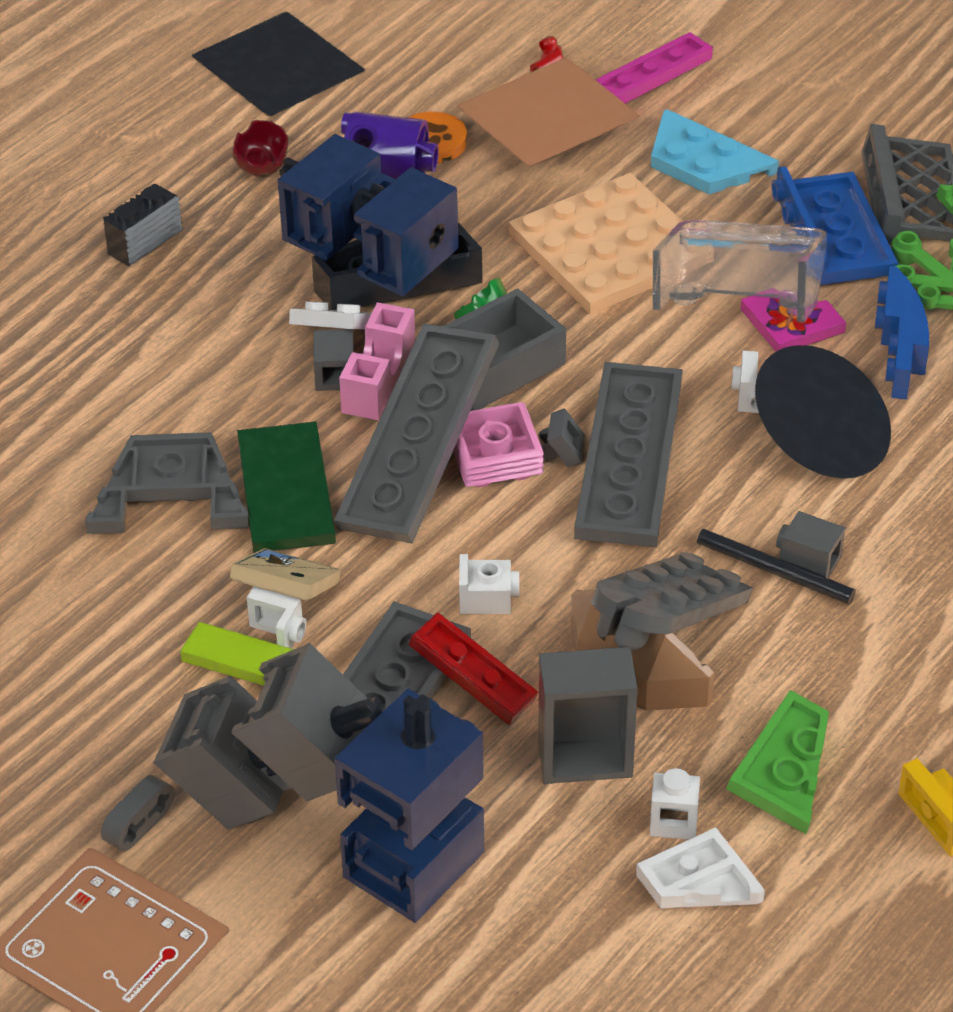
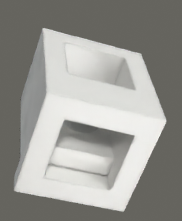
M460 554V614H511V597H519V571H511V560H468V554Z
M670 769L665 774L654 773L650 836L678 839L696 837L700 776H689L682 769ZM661 810L688 812V820L660 818Z

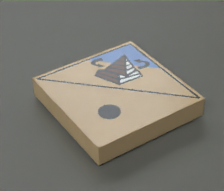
M264 548L233 563L230 578L233 581L308 601L337 585L340 580L341 569Z

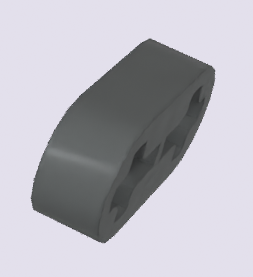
M149 775L142 779L107 815L101 828L102 840L121 851H127L132 848L168 811L174 798L173 786L154 775Z

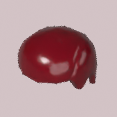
M254 120L242 134L240 132L237 133L232 148L233 159L241 170L253 176L259 177L273 174L283 166V161L287 156L289 137L283 127L272 121Z

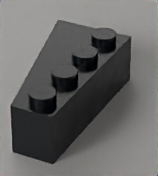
M459 222L458 249L404 296L398 295L357 275V268L363 264L362 242L359 240L347 243L327 261L316 255L312 256L314 292L322 302L329 303V310H337V304H352L363 307L377 304V302L384 303L483 283L482 247Z

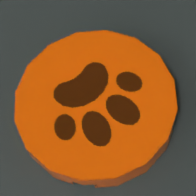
M428 111L416 113L408 117L424 119L428 122L429 142L437 143L439 147L437 164L443 163V158L451 156V160L459 157L466 149L467 129L464 123L456 116L444 112Z

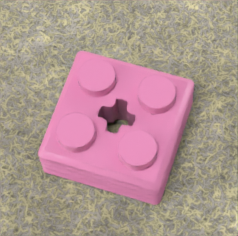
M519 402L470 411L453 450L465 486L485 487L492 482L509 479L524 480L531 475L544 472L542 468L544 466L542 462L544 460V452L525 403Z

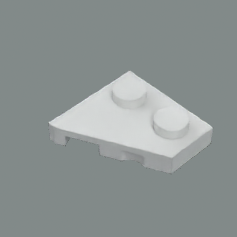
M306 301L305 309H290L289 324L365 329L372 312H360V305L337 304V310H328L329 303Z
M716 827L637 863L636 876L660 908L751 905L764 901V888Z

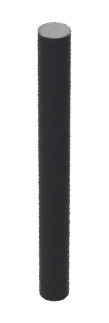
M703 528L698 535L697 544L848 605L854 599L856 593L854 588Z

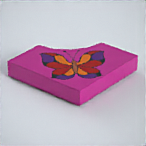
M775 288L741 299V311L775 352L785 347L809 345L845 333V320L827 300L817 302L796 301L783 296Z

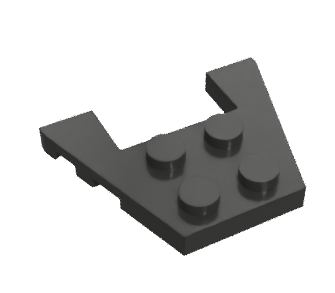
M211 432L131 435L112 469L113 476L107 487H102L97 496L98 504L93 512L89 511L85 521L87 534L125 532L127 502L144 501L151 503L165 500L195 501L198 499H211V529L249 528L247 509L239 499L237 487L229 477L227 465Z

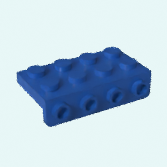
M786 166L778 167L777 179L772 180L771 184L772 196L774 201H779L782 207L783 221L785 224L790 225L794 246L796 248L800 247L804 268L806 271H811L816 285L888 276L889 266L895 267L898 265L894 253L854 172L792 179Z

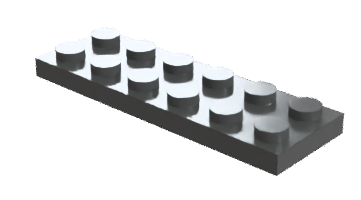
M423 323L334 519L339 530L413 544L499 346L496 335Z
M604 362L575 521L574 539L657 547L683 369Z

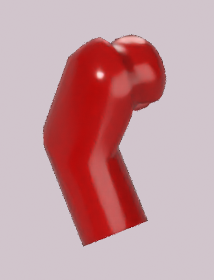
M548 36L540 40L541 59L530 65V72L563 59L561 45L557 44L554 36Z

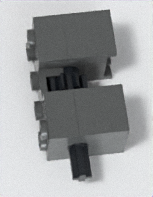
M310 643L261 663L259 670L264 674L265 684L258 700L231 676L184 694L153 763L227 829L245 823H252L259 818L275 813L283 791L287 789H294L305 801L337 791L335 757L383 712L380 709L382 701L378 697L367 698Z

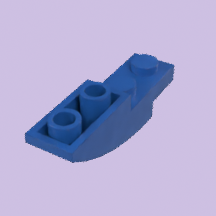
M889 266L888 280L880 281L877 304H885V306L877 305L875 328L882 329L881 345H888V355L895 356V358H888L885 381L893 382L891 398L907 400L910 374L925 375L929 351V327L923 304L916 290L898 267Z

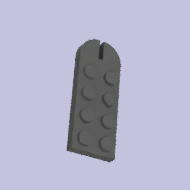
M681 552L678 555L663 558L660 561L645 564L642 567L599 581L591 600L592 605L601 612L596 624L597 634L604 641L607 636L615 635L614 641L618 644V648L630 647L632 651L640 650L648 642L650 633L670 634L748 603L753 587L740 582L741 577L734 572L724 569L716 571L703 565L704 559L692 553Z
M395 601L343 674L367 698L378 697L382 701L380 708L382 711L389 707L407 688L419 695L423 694L432 699L447 677L408 645L411 636L434 615ZM450 621L471 638V628Z

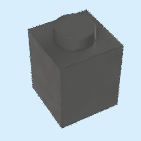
M353 329L314 330L315 391L340 390L339 377L351 353L354 352Z
M798 511L790 525L784 524L778 534L776 547L781 549L780 559L829 578L842 557L845 527Z

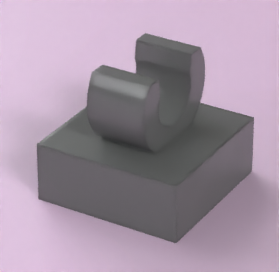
M565 408L551 413L549 427L539 432V437L545 443L541 445L544 452V460L549 461L559 456L567 467L581 463L585 434Z

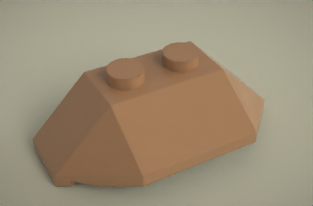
M576 590L571 594V629L575 651L618 648V644L614 641L615 635L607 636L604 641L597 634L596 624L601 612L591 602L595 590ZM650 633L648 642L640 650H631L637 683V706L648 711L707 707L713 701L715 672L708 665H701L695 654L673 633Z

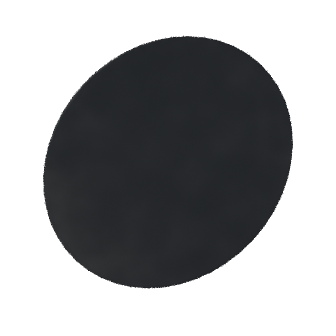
M795 345L782 348L764 361L757 374L755 383L757 409L767 432L789 457L813 472L834 478H855L865 475L874 470L883 461L891 441L890 418L878 390L861 370L834 352L809 345Z

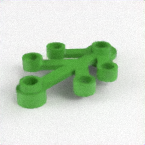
M912 231L898 233L893 239L891 247L899 263L895 267H898L914 288H918L917 294L924 309L942 308L953 310V296L940 295V291L953 292V239L950 241L948 252L950 258H952L951 269L949 270L922 249V242L916 233ZM917 263L930 275L915 274L914 268L909 265Z

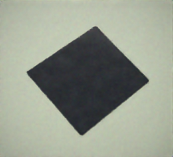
M289 12L276 15L192 54L193 58L267 116H273L365 71L362 66Z

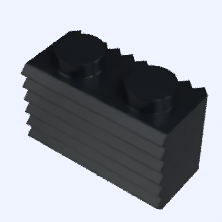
M151 184V186L141 191V195H135V198H130V202H125V204L118 206L114 209L113 213H109V216H103L108 255L129 267L183 230L181 226L182 221L180 220L182 216L179 214L181 212L179 209L181 205L178 202L180 201L179 197L157 184Z

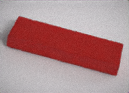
M439 612L411 636L408 644L411 648L509 726L535 701L539 693Z

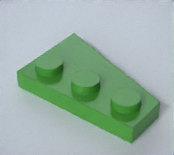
M790 690L731 776L726 790L806 834L811 822V809L816 792L817 774L823 751L829 711Z

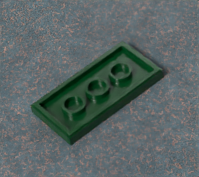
M317 421L237 430L253 553L264 548L276 551L336 544Z

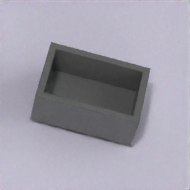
M518 288L443 326L496 335L499 343L471 411L479 410L566 364V328Z
M630 647L539 653L538 746L544 784L633 778L637 683Z

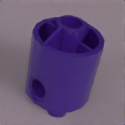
M357 111L343 114L341 133L345 135L344 138L380 153L381 173L397 179L410 167L423 173L435 172L439 147L437 143L429 142V127L426 120Z

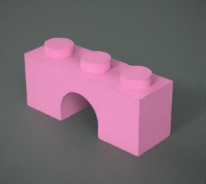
M377 302L365 326L363 354L352 352L339 377L341 413L380 420L415 343L414 309Z

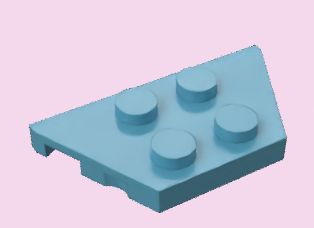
M668 109L663 111L651 154L652 168L707 194L725 190L729 186L749 183L750 175L765 171L768 176L775 175L779 166V160Z

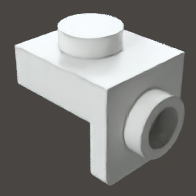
M742 351L741 366H733L731 389L739 390V412L759 413L755 399V383L758 369V352Z
M253 586L247 596L249 627L276 634L278 645L292 648L295 642L299 643L302 640L306 630L307 622L306 618L302 617L301 599Z

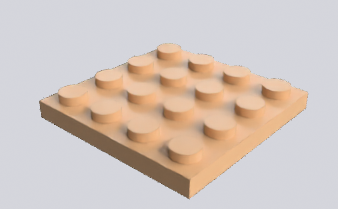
M631 173L508 222V234L590 315L714 262L715 250Z

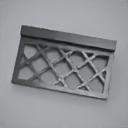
M870 124L861 154L872 211L888 243L892 245L893 239L902 231H912L919 238L951 241L953 239V228H948L941 222L947 220L953 224V215L942 203L936 200L939 185L942 184L931 177L936 174L946 181L943 185H953V153L951 145L890 137L886 135L885 125ZM892 150L902 151L907 156L902 158ZM926 154L942 156V160L937 162ZM917 161L927 169L921 171L911 163ZM901 170L912 178L906 180L896 172ZM921 183L932 192L927 194L919 189L917 185ZM907 193L917 201L911 203L901 195ZM926 206L937 215L932 217L921 210V208ZM912 216L922 224L907 223L905 218Z

